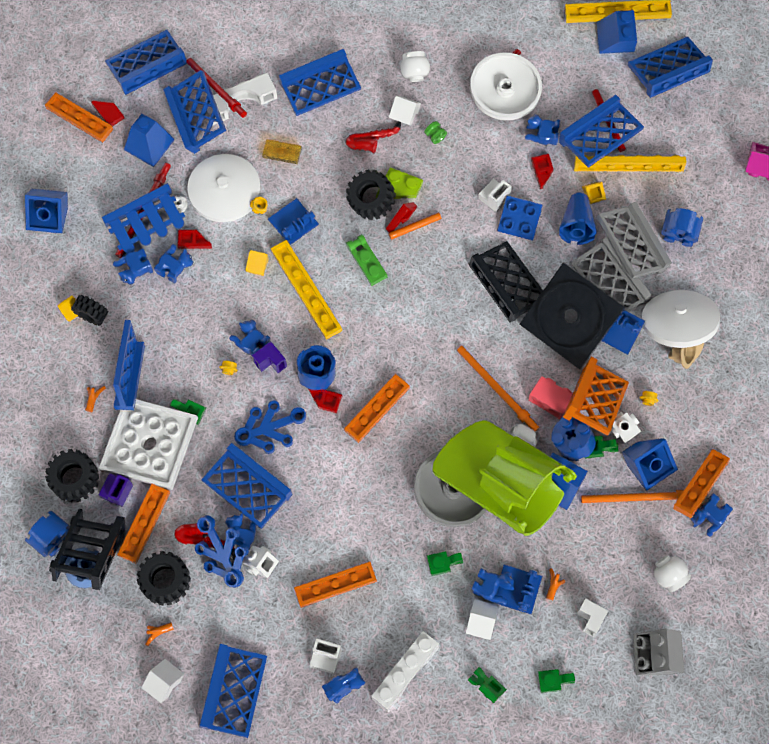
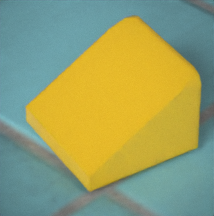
M601 181L582 186L584 194L589 198L590 204L606 200Z
M250 250L245 271L264 276L269 261L268 255Z
M73 295L57 306L68 322L78 316L71 310L76 301Z

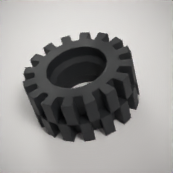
M78 295L71 307L73 313L78 315L79 318H83L84 321L93 323L96 326H100L109 312L98 301H94V299L84 295Z

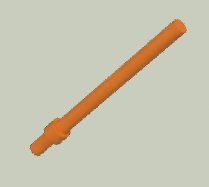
M463 346L457 349V352L517 414V418L522 423L525 422L529 428L536 432L540 427L530 417V413L526 409L523 410Z
M684 490L657 493L581 495V503L677 501Z

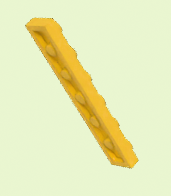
M670 0L565 4L566 23L597 22L616 11L634 10L635 20L671 18L672 9Z
M584 155L588 160H590V159H592L593 157H595V156ZM576 156L574 171L684 172L686 156H604L589 168Z
M285 240L270 248L324 338L327 340L342 332V327L288 241Z

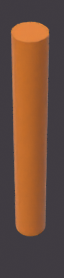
M438 212L392 231L388 235L391 240L442 219L441 215Z

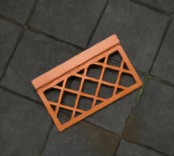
M591 356L582 370L563 418L570 421L574 417L608 436L629 382L596 365L598 360ZM596 373L602 375L604 379L599 380ZM613 383L621 385L622 388L616 389ZM602 384H608L610 390H605ZM596 385L599 391L594 392L591 386ZM613 394L616 401H611L608 395ZM597 396H603L605 402L600 403ZM591 397L595 404H589L586 398ZM603 407H609L612 413L607 414ZM597 408L601 415H595L592 409ZM586 410L589 416L587 417L579 412ZM604 419L607 427L600 424L598 420Z

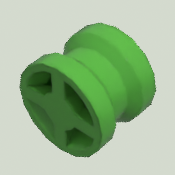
M438 121L432 122L424 131L426 136L431 137L433 144L439 143L447 135V131L441 128V124Z

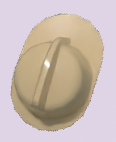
M704 343L687 348L672 347L668 358L678 364H682L683 368L689 369L692 363L699 357Z

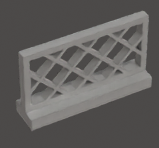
M637 202L630 203L625 208L597 215L599 223L631 279L655 272L661 274L672 264ZM623 214L626 221L619 218V215ZM605 218L613 220V225L607 223ZM617 223L623 225L625 227V231L617 228ZM628 230H632L635 236L629 234ZM614 232L623 236L622 241L615 237ZM626 238L633 241L634 246L625 243ZM638 244L641 245L644 252L637 249ZM623 248L631 251V256L625 254ZM637 254L643 257V261L635 259L634 255ZM646 260H649L653 267L645 264ZM632 263L641 267L640 271L635 272Z
M608 237L602 239L600 244L571 262L574 269L586 278L584 274H588V280L590 275L601 276L599 285L596 286L602 290L611 291V297H613L614 292L625 293L623 302L619 303L627 307L625 309L627 312H631L641 304H646L651 300V293L640 278L631 279ZM600 249L605 253L604 260L594 259V254ZM582 261L590 262L589 270H581L577 264ZM593 262L603 264L602 273L591 271ZM605 266H614L616 268L615 275L605 274ZM603 277L613 278V286H601ZM616 279L624 280L627 283L625 290L615 288ZM627 294L635 295L638 298V301L634 304L625 303Z

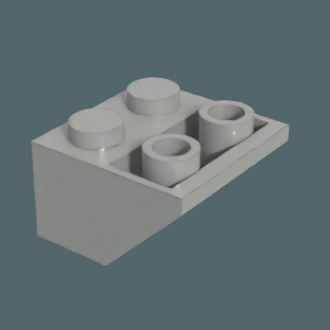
M661 629L633 634L636 675H673L684 673L681 631Z

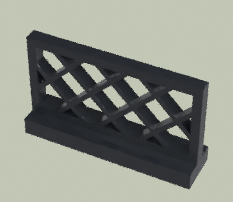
M508 241L480 255L477 253L471 257L469 262L470 268L509 323L515 321L518 316L528 312L536 300L530 299L531 292L540 295L543 291ZM506 248L509 258L498 255L499 251ZM486 257L494 258V265L486 264L483 259ZM497 260L508 262L507 268L496 266ZM510 263L517 264L520 268L519 272L510 270ZM494 272L505 273L504 280L496 278ZM507 275L518 276L517 283L507 281ZM520 277L528 279L530 286L519 284ZM505 285L515 287V293H507ZM518 288L528 291L527 298L517 295ZM515 301H524L526 302V305L524 308L519 310V308L515 304Z

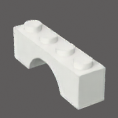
M268 73L257 75L251 80L243 81L232 88L224 89L237 101L251 99L263 105L277 99L276 88ZM218 94L213 95L222 120L229 119L230 108L228 103ZM212 107L207 108L206 114L208 117H211Z
M423 631L371 696L372 700L389 712L411 680L438 650L439 643Z

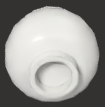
M413 51L402 55L403 60L400 64L402 76L409 79L410 82L423 81V77L427 76L430 71V63L425 57V52Z
M666 555L655 563L657 566L654 570L655 580L670 593L678 590L691 579L685 561L678 556L670 557Z

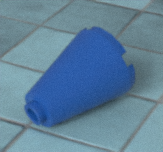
M578 192L570 197L559 228V235L562 240L570 244L571 241H576L577 245L587 244L595 239L597 229L588 196Z

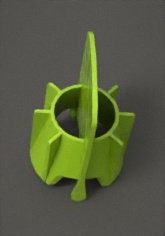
M486 420L475 422L452 437L439 452L432 468L435 476L478 503L481 507L500 518L516 532L524 536L532 535L544 526L564 497V492L552 481V474L555 473L558 476L563 474V479L566 482L577 478L573 470L521 438L510 435Z

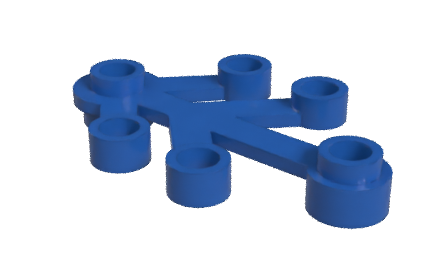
M275 400L270 401L260 427L253 429L256 420L262 417L261 409L254 407L250 410V417L245 427L239 428L235 432L234 439L240 446L252 444L263 449L266 454H272L275 451L273 442H264L256 437L265 435L281 442L284 447H290L293 444L292 436L284 435L274 430L292 423H304L306 412L303 408L296 407L291 411L290 416L271 422L274 414L280 410V404ZM271 405H278L276 409H271ZM259 411L260 413L258 416H253V412ZM300 414L302 418L297 420L295 416ZM247 435L248 438L246 440H242L241 436ZM289 438L291 439L290 443L286 444L284 443V439ZM267 445L273 446L269 451L265 448Z
M209 515L201 517L197 521V527L201 532L208 533L215 550L209 548L208 544L204 541L195 546L197 554L212 558L204 563L205 571L223 577L225 584L229 587H239L244 581L243 573L240 571L244 557L248 555L249 550L245 545L237 547L235 549V561L232 565L230 556L234 541L240 535L238 528L231 527L226 531V541L223 547L214 528V518ZM215 560L221 562L224 568L219 567Z

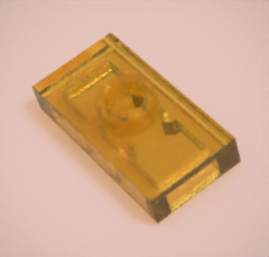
M266 139L262 157L298 164L302 146Z

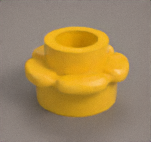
M255 197L254 200H251L250 207H252L254 213L264 214L267 211L268 203L265 198Z
M222 361V365L219 366L222 369V373L226 375H233V373L238 371L237 363Z
M643 391L642 396L639 397L643 401L642 404L647 406H654V403L659 401L657 399L658 394L651 391Z

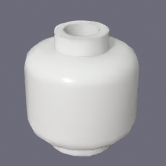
M523 424L514 425L509 432L510 435L517 436L534 447L537 444L538 440L535 439L536 432Z

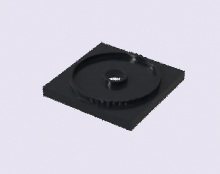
M563 262L519 325L580 370L626 307ZM568 309H573L577 312L578 317L574 323H568L565 320V312Z

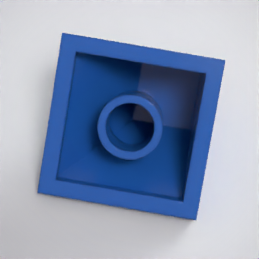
M141 113L131 126L124 150L154 167L173 143L174 138L155 120Z
M664 438L638 441L622 451L627 466L646 491L678 470L667 441Z

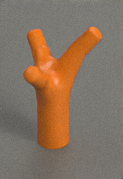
M105 386L99 388L96 392L95 388L87 387L88 401L85 411L93 412L96 399L106 389Z
M550 568V586L546 599L553 601L558 587L564 584L565 580L558 581L560 574L557 573L555 575L553 569Z
M172 622L158 627L148 625L147 629L149 630L146 633L151 634L145 645L149 646L151 641L159 635L174 630Z

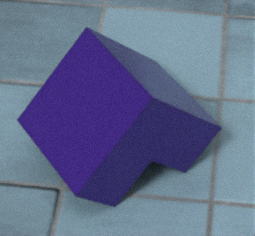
M271 341L252 355L254 364L261 372L270 365L277 373H280L287 367L285 357Z
M109 473L98 495L104 500L123 507L133 484L126 477L119 474L115 476Z

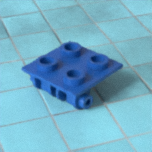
M507 196L498 232L533 241L543 205Z
M297 198L268 218V221L290 245L319 225L314 219V213L312 211L308 212Z
M624 310L602 342L628 355L645 320Z
M503 565L501 575L505 572L512 574L514 591L499 587L497 596L505 597L508 602L506 605L502 603L495 604L532 615L542 576L537 575V572L534 570L527 572Z

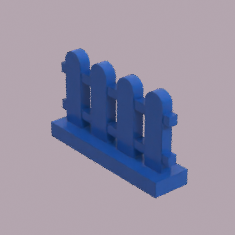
M168 183L102 217L105 226L111 227L108 229L110 234L114 233L120 243L117 246L119 251L124 250L126 254L134 252L135 247L133 244L138 241L143 246L150 245V235L155 232L161 238L166 237L168 234L166 227L171 224L176 229L183 228L184 220L182 218L185 215L177 210L174 204L176 198L174 196L170 197L172 191ZM161 208H164L169 217L165 222L162 221L157 211ZM146 216L153 226L149 230H146L141 221ZM130 224L137 235L130 239L124 228Z

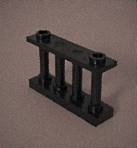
M78 509L76 515L71 518L70 528L55 560H52L50 563L49 572H52V581L57 582L60 573L63 572L88 577L91 580L92 589L100 590L125 533V517L117 516L114 523L108 525L83 520V509ZM81 527L109 533L108 537L104 539L78 534ZM77 542L102 547L101 553L93 554L73 550L72 547ZM67 557L95 562L96 565L90 570L65 565Z

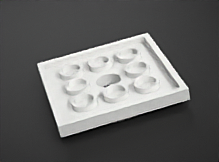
M136 399L134 410H120L99 469L173 490L198 417L190 413ZM147 439H156V445L153 449H144V443Z

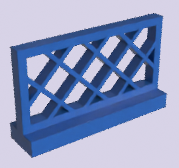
M168 30L105 60L125 95L187 64L184 51L181 47L179 48ZM168 38L167 43H160L161 39ZM153 46L151 51H145L144 48ZM157 47L164 48L162 53L155 51ZM168 49H175L173 52L167 54ZM131 54H137L135 59L128 57ZM141 55L148 56L147 61L140 60ZM153 57H160L159 59L151 62ZM117 61L121 62L120 67L112 66ZM132 63L133 65L131 69L124 68L125 64ZM137 64L145 65L136 70ZM122 72L129 73L120 78Z
M685 37L629 61L628 67L647 88L646 94L651 98L709 73L713 59L710 55L705 56L689 37ZM687 44L690 50L682 49L680 46ZM668 51L676 52L675 56L665 55V53ZM678 53L688 55V59L677 57ZM690 56H695L699 58V60L696 61L689 59ZM659 58L661 61L658 63L650 61V59ZM663 59L673 61V65L663 64ZM678 62L686 65L682 67L675 66V63ZM642 64L646 65L645 69L637 68L635 65ZM648 66L656 67L658 71H650L647 68ZM660 69L671 70V72L666 74L660 73ZM648 74H649L650 76H653V77H656V78H654V79L648 81V80L645 78V75H648Z
M344 49L279 75V83L284 89L296 116L361 90V86ZM345 64L347 67L346 74L337 72V67ZM323 72L332 74L329 81L320 78ZM334 75L344 78L341 85L332 83ZM306 79L316 80L313 88L304 85ZM346 79L353 81L355 87L351 89L343 86ZM318 81L327 84L325 92L316 89ZM295 85L300 88L296 95L289 92L287 87ZM329 87L338 88V94L334 96L328 94ZM302 88L311 91L309 99L299 96ZM314 93L323 96L319 102L312 101L311 99ZM298 99L307 102L305 108L297 109L296 102Z
M198 71L173 88L168 86L163 89L183 144L187 150L195 154L200 151V146L227 131L204 71ZM201 78L202 81L199 88L194 87L195 81ZM187 87L185 97L181 96L179 91ZM192 89L198 90L195 100L189 98ZM202 92L207 93L205 102L199 101ZM188 101L193 102L190 111L186 110ZM198 104L203 105L200 114L195 113ZM208 107L213 109L211 117L205 116ZM193 116L199 117L196 126L191 124ZM203 119L209 120L206 129L200 128ZM213 122H218L220 128L210 131ZM199 130L204 131L203 138L198 141L197 135Z
M615 94L561 131L559 143L563 147L567 146L589 168L642 131L644 126L620 103V98ZM619 110L624 115V118H615L613 114ZM602 121L610 122V128L599 126ZM613 122L623 123V129L612 128ZM628 123L634 124L637 128L629 130L625 129V126ZM597 131L596 137H588L586 132ZM599 132H609V138H599ZM612 133H620L622 138L612 139ZM575 140L583 141V146H574L572 142ZM585 141L596 142L595 148L585 147ZM598 142L609 143V147L599 149ZM584 152L595 153V157L588 160L584 156Z
M125 320L113 382L116 392L115 410H134L145 343L137 342L131 320Z
M231 443L226 448L227 451L201 480L262 529L284 502L291 498L292 491ZM227 458L234 462V469L223 470V463ZM246 471L249 474V481L238 482L237 472ZM235 472V482L224 483L223 474ZM214 474H221V483L212 484L209 479ZM261 483L264 486V492L253 493L252 484ZM249 484L250 494L239 495L238 485ZM236 486V495L227 496L224 487ZM276 495L280 500L276 505H268L267 496ZM264 496L265 506L254 507L253 497ZM250 498L251 507L242 508L239 504V499ZM255 510L266 511V516L261 522L254 518Z
M224 644L219 645L199 728L248 738L267 660L266 655L228 647V645ZM230 652L239 654L243 662L233 667L229 662ZM252 658L261 659V667L253 672L247 662ZM227 664H228L229 667H230V670H228V671L226 672V668H227ZM245 664L251 674L240 680L235 669ZM233 672L238 682L228 688L224 682V677L228 673ZM257 672H259L258 679L255 676ZM252 676L256 682V688L248 692L242 682ZM240 684L246 694L235 700L230 689ZM223 685L225 687V690L221 692ZM228 692L233 702L223 708L219 702V697ZM254 692V696L252 699L250 694ZM248 697L252 705L249 710L243 713L237 702ZM235 704L241 715L230 721L225 710ZM218 705L221 710L216 713ZM222 712L228 723L222 727L214 726L215 716ZM247 713H249L248 720H247V718L245 717V715H246ZM243 717L247 724L245 732L236 731L232 723ZM230 725L232 729H227L225 727Z

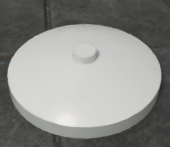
M496 53L484 58L477 64L471 76L470 92L476 106L486 115L499 120H515L526 116L536 107L542 92V81L535 66L524 57L513 53Z
M219 154L203 160L195 167L189 177L187 190L193 208L201 216L216 222H230L242 218L252 210L250 202L255 197L260 196L261 185L256 169L247 160L232 154Z
M689 290L668 291L655 296L644 307L642 312V319L645 320L643 329L651 339L662 345L675 348L693 347L708 341L716 334L720 326V311L713 300L701 293Z

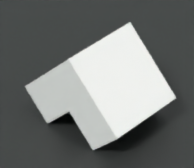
M396 96L389 118L412 125L415 114L419 112L421 103L402 96Z
M493 178L479 193L478 199L496 212L505 203L506 197L511 196L512 186L504 180L499 183Z
M586 598L577 614L588 620L583 632L595 637L608 610Z
M474 599L466 634L491 640L499 605Z
M316 638L310 667L335 675L342 652L341 646Z
M164 659L150 670L142 688L162 703L169 697L173 688L181 682L184 673Z

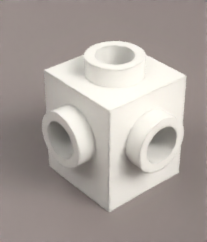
M621 411L617 414L611 431L617 439L621 437L626 443L641 432L637 426L640 422L633 413L629 415L628 413L623 414ZM623 422L628 423L629 428L624 430L622 429L621 424Z
M252 546L242 563L248 567L246 570L254 576L259 574L268 578L279 561L271 555L272 552L266 547Z

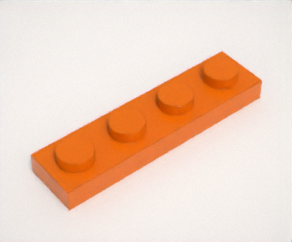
M56 92L45 104L47 110L102 143L113 131V127Z
M395 374L344 428V431L359 443L410 389V385Z
M712 449L674 504L673 509L692 518L728 465L730 458Z
M151 484L117 554L118 557L137 564L170 495L169 490Z
M367 562L294 587L300 608L375 583L377 579L371 562Z

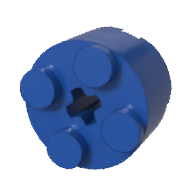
M676 208L674 212H670L671 209H668L661 234L664 236L663 240L674 243L676 240L682 242L683 246L692 247L693 243L699 240L703 217L698 218L696 212L688 209Z
M313 345L309 349L300 352L297 358V374L300 384L312 390H326L332 384L336 376V360L328 348Z
M562 417L553 428L551 440L565 459L579 461V459L586 458L593 452L596 440L589 425L574 417L570 421Z
M49 511L47 512L49 514L47 518L42 516L28 532L30 538H25V542L43 557L48 555L53 557L59 551L58 545L64 541L70 525L56 513Z

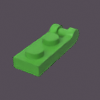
M362 234L357 236L356 240L346 242L348 250L371 286L388 278L387 273ZM361 245L363 249L357 251L356 248Z

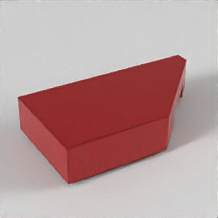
M91 102L103 120L112 127L125 119L114 103Z
M549 153L531 157L540 189H543L554 171Z
M414 202L404 203L386 227V230L389 233L395 231L400 222L404 224L417 209V205Z
M178 230V249H212V244L198 230Z
M308 389L319 409L337 413L343 397L342 394L329 390Z

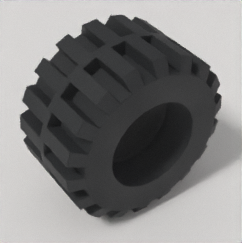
M368 169L365 170V173L362 171L358 172L359 176L356 177L354 175L352 177L353 181L348 183L350 188L346 189L348 204L364 219L367 217L369 220H373V217H375L377 220L380 219V215L385 217L387 215L386 211L392 210L391 204H395L393 198L396 197V193L394 192L393 185L383 173H378L377 170L371 172ZM378 187L380 189L378 197L370 203H364L363 195L366 190Z
M68 449L67 453L64 450L60 451L61 455L59 456L55 454L53 456L54 461L48 462L50 468H46L45 471L48 475L45 478L49 488L63 501L67 500L73 503V500L81 502L82 497L84 499L89 498L87 494L95 492L93 487L98 486L96 480L99 479L98 469L86 453L82 454L77 449L75 452L72 449ZM74 467L82 468V475L77 482L73 484L63 483V476L67 470Z
M160 551L158 555L155 552L152 553L153 557L150 559L147 556L144 559L146 561L145 564L141 563L139 566L141 570L137 571V576L139 577L137 584L140 586L141 592L152 603H158L161 606H164V603L172 605L173 601L179 602V597L182 596L184 598L186 595L185 590H189L190 587L188 583L191 582L190 572L185 563L172 552L166 554L165 551ZM162 569H172L175 572V577L171 585L166 588H156L153 585L155 574Z

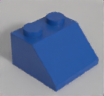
M634 10L616 11L596 22L599 54L635 52L637 33Z
M34 188L25 194L26 230L62 234L68 210V192Z
M552 453L551 458L573 470L577 475L575 480L566 482L563 479V474L560 476L555 473L552 474V481L564 492V497L559 506L568 510L588 471Z

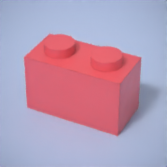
M541 376L530 393L528 401L561 419L573 393L565 387L561 388L556 385V382L551 378Z

